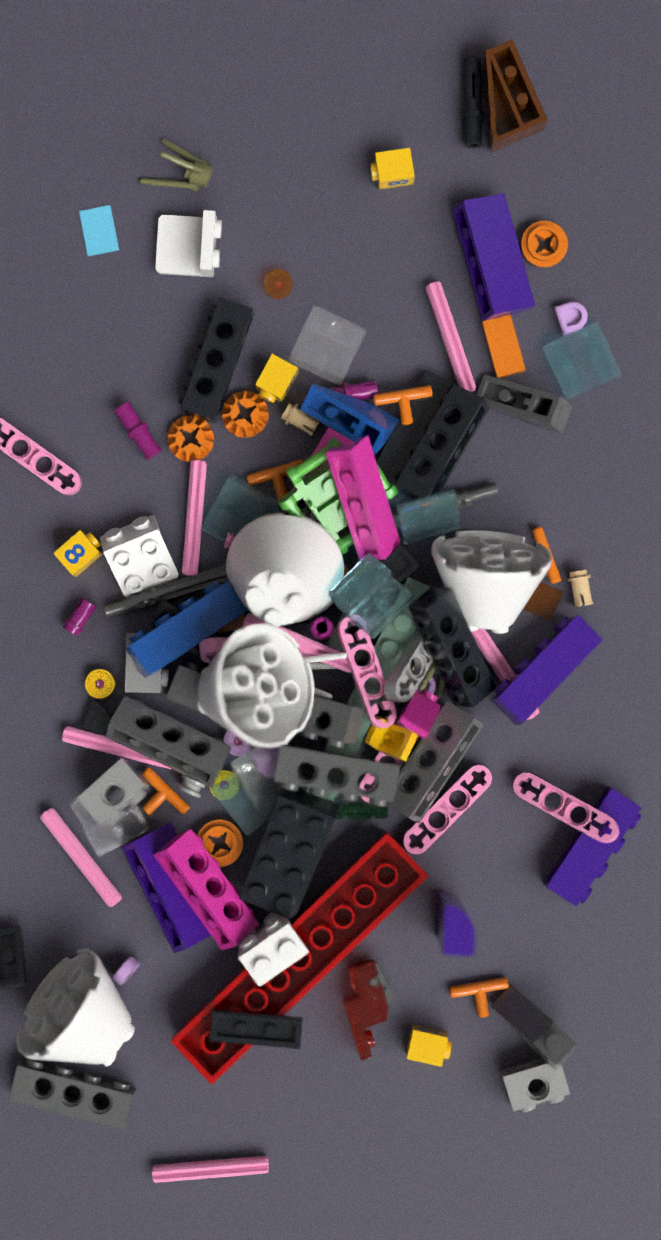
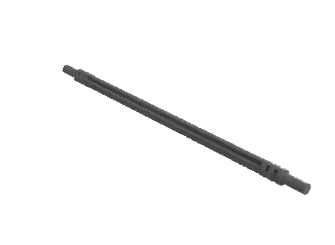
M496 483L471 491L464 489L439 497L432 508L420 503L392 512L396 529L472 506V502L499 493ZM349 526L337 532L340 538L350 533ZM226 565L131 594V598L103 606L105 615L110 617L132 609L139 611L158 605L162 598L170 601L202 591L216 581L220 585L228 581Z

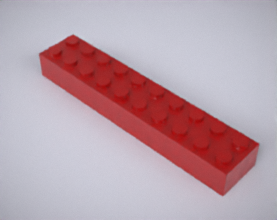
M387 830L384 831L296 916L295 921H291V926L307 946L309 953L260 987L244 966L173 1034L170 1042L212 1085L253 1046L249 1044L210 1041L213 1009L285 1015L429 877L427 872Z

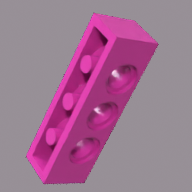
M191 829L177 834L153 854L221 950L237 946L260 925L255 919L253 910L239 899L240 896L237 894L238 891L235 885L227 880L220 870L219 863L204 848L202 839ZM189 859L193 862L194 869L190 867ZM206 882L211 888V893L207 891ZM224 907H225V908L227 909V911H228V917H226L225 914H224V911H223V908H224Z

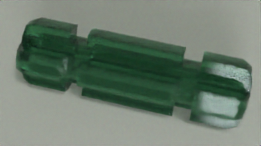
M369 802L347 803V805L336 803L340 805L336 819H343V817H348V819H371L374 816L376 819H385L388 817V805H371Z

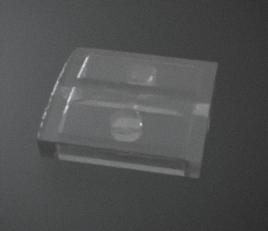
M314 305L288 362L341 386L360 348L367 329Z
M257 746L231 762L239 783L256 814H260L276 804L282 788H279L280 782L274 781L280 746ZM298 767L299 775L303 779H306L300 767Z
M114 786L109 790L108 797L111 802L116 803L122 797V791L118 786ZM77 798L70 801V806L83 826L84 834L98 857L150 830L147 819L138 803L134 806L130 803L122 810L124 816L114 825L110 826L108 823L102 826L98 824Z

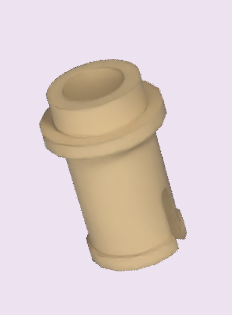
M289 403L281 419L286 421V425L290 423L312 436L319 423L317 419L300 410L298 404L294 406Z
M587 569L569 572L570 578H567V581H571L574 607H581L583 605L581 594H583L585 606L593 604L588 578H591V575H587Z

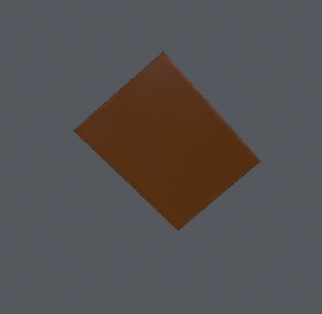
M540 582L523 610L551 621L563 591Z

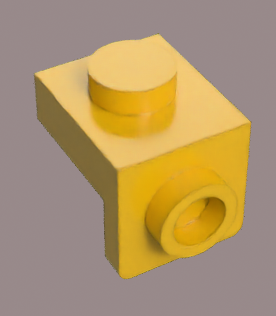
M376 716V717H375L376 720L381 719V720L383 721V723L386 722V720L383 719L382 717H379V716ZM395 724L386 728H376L370 725L365 743L378 752L406 762L418 734Z

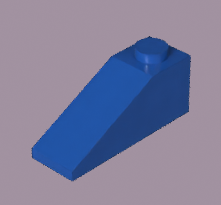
M317 384L311 385L300 408L303 412L354 442L362 436H368L374 454L387 443L399 420L371 403Z

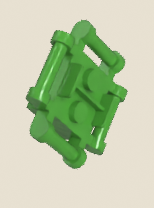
M336 437L328 441L329 445L296 467L290 466L285 470L296 488L278 500V504L290 516L301 518L304 515L296 503L303 498L319 524L333 536L343 555L348 552L347 548L353 545L354 542L351 532L342 538L337 534V532L348 526L329 462L301 479V477L328 460L326 451L331 447L341 446ZM378 466L387 499L390 500L398 493V490L393 483L388 482Z

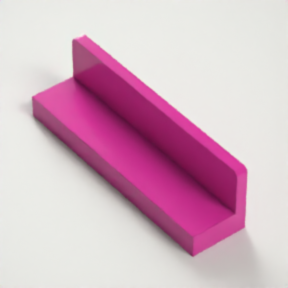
M362 436L351 446L331 447L325 453L359 561L385 560L400 545V538L369 437Z

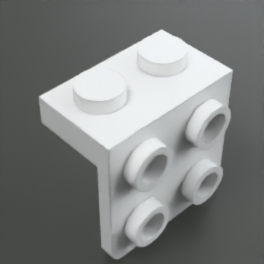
M203 210V217L162 215L159 217L155 266L159 274L214 277V267L219 268L220 250L216 249V238H221L222 220H217L216 212Z
M154 515L139 517L132 524L122 528L110 529L105 535L100 537L103 553L126 598H131V594L163 585L178 577V571L162 538Z
M273 912L264 918L263 921L265 923L254 929L238 944V957L259 987L309 953L307 946L291 926L290 919Z

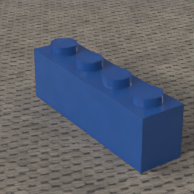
M218 581L214 582L202 590L205 596L198 601H195L192 597L178 606L181 612L172 618L167 613L153 622L157 627L154 630L146 633L143 629L129 638L132 644L125 649L144 678L149 677L247 611L228 581L222 585Z

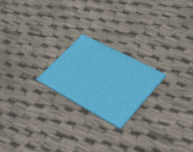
M107 205L79 211L87 255L93 256L118 251L119 247L111 206Z

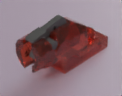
M374 959L361 961L347 967L350 977V992H354V995L344 997V1005L360 1060L371 1058V1048L376 1047L371 1029L366 1031L365 1028L387 1021L388 1004L394 997L378 963Z

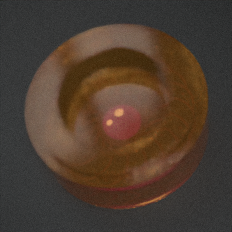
M282 269L271 270L264 278L266 294L275 300L287 298L293 289V280L290 274Z

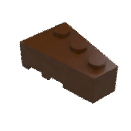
M513 39L485 50L483 74L490 153L543 131L548 120Z

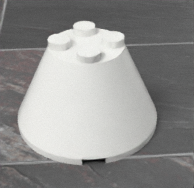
M273 513L254 519L237 533L227 554L226 573L228 582L243 605L267 625L279 627L280 625L312 619L332 605L343 584L344 560L333 536L317 522L304 516L300 518L284 515V513Z
M489 530L457 531L454 538L445 540L444 535L438 537L432 544L431 552L444 588L452 589L470 630L476 631L481 628L491 629L495 633H507L509 626L514 623L551 566L552 554L545 546L536 543V547L524 543L525 537L511 533Z
M267 624L244 627L229 637L209 666L202 671L198 685L199 711L249 744L259 747H275L286 744L297 732L302 731L312 711L314 681L309 662H304L297 649L299 644L280 628Z
M79 949L76 952L79 955L69 959L65 957L47 974L32 995L23 1013L28 1016L24 1029L18 1028L17 1047L21 1054L30 1059L109 1066L114 1061L117 1051L123 1042L128 1041L132 1037L135 1027L131 1024V1015L99 956L90 949Z

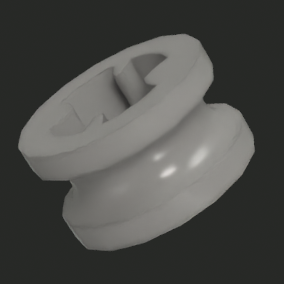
M182 774L183 781L180 784L178 783L176 787L192 796L200 798L202 795L200 789L205 788L206 785Z

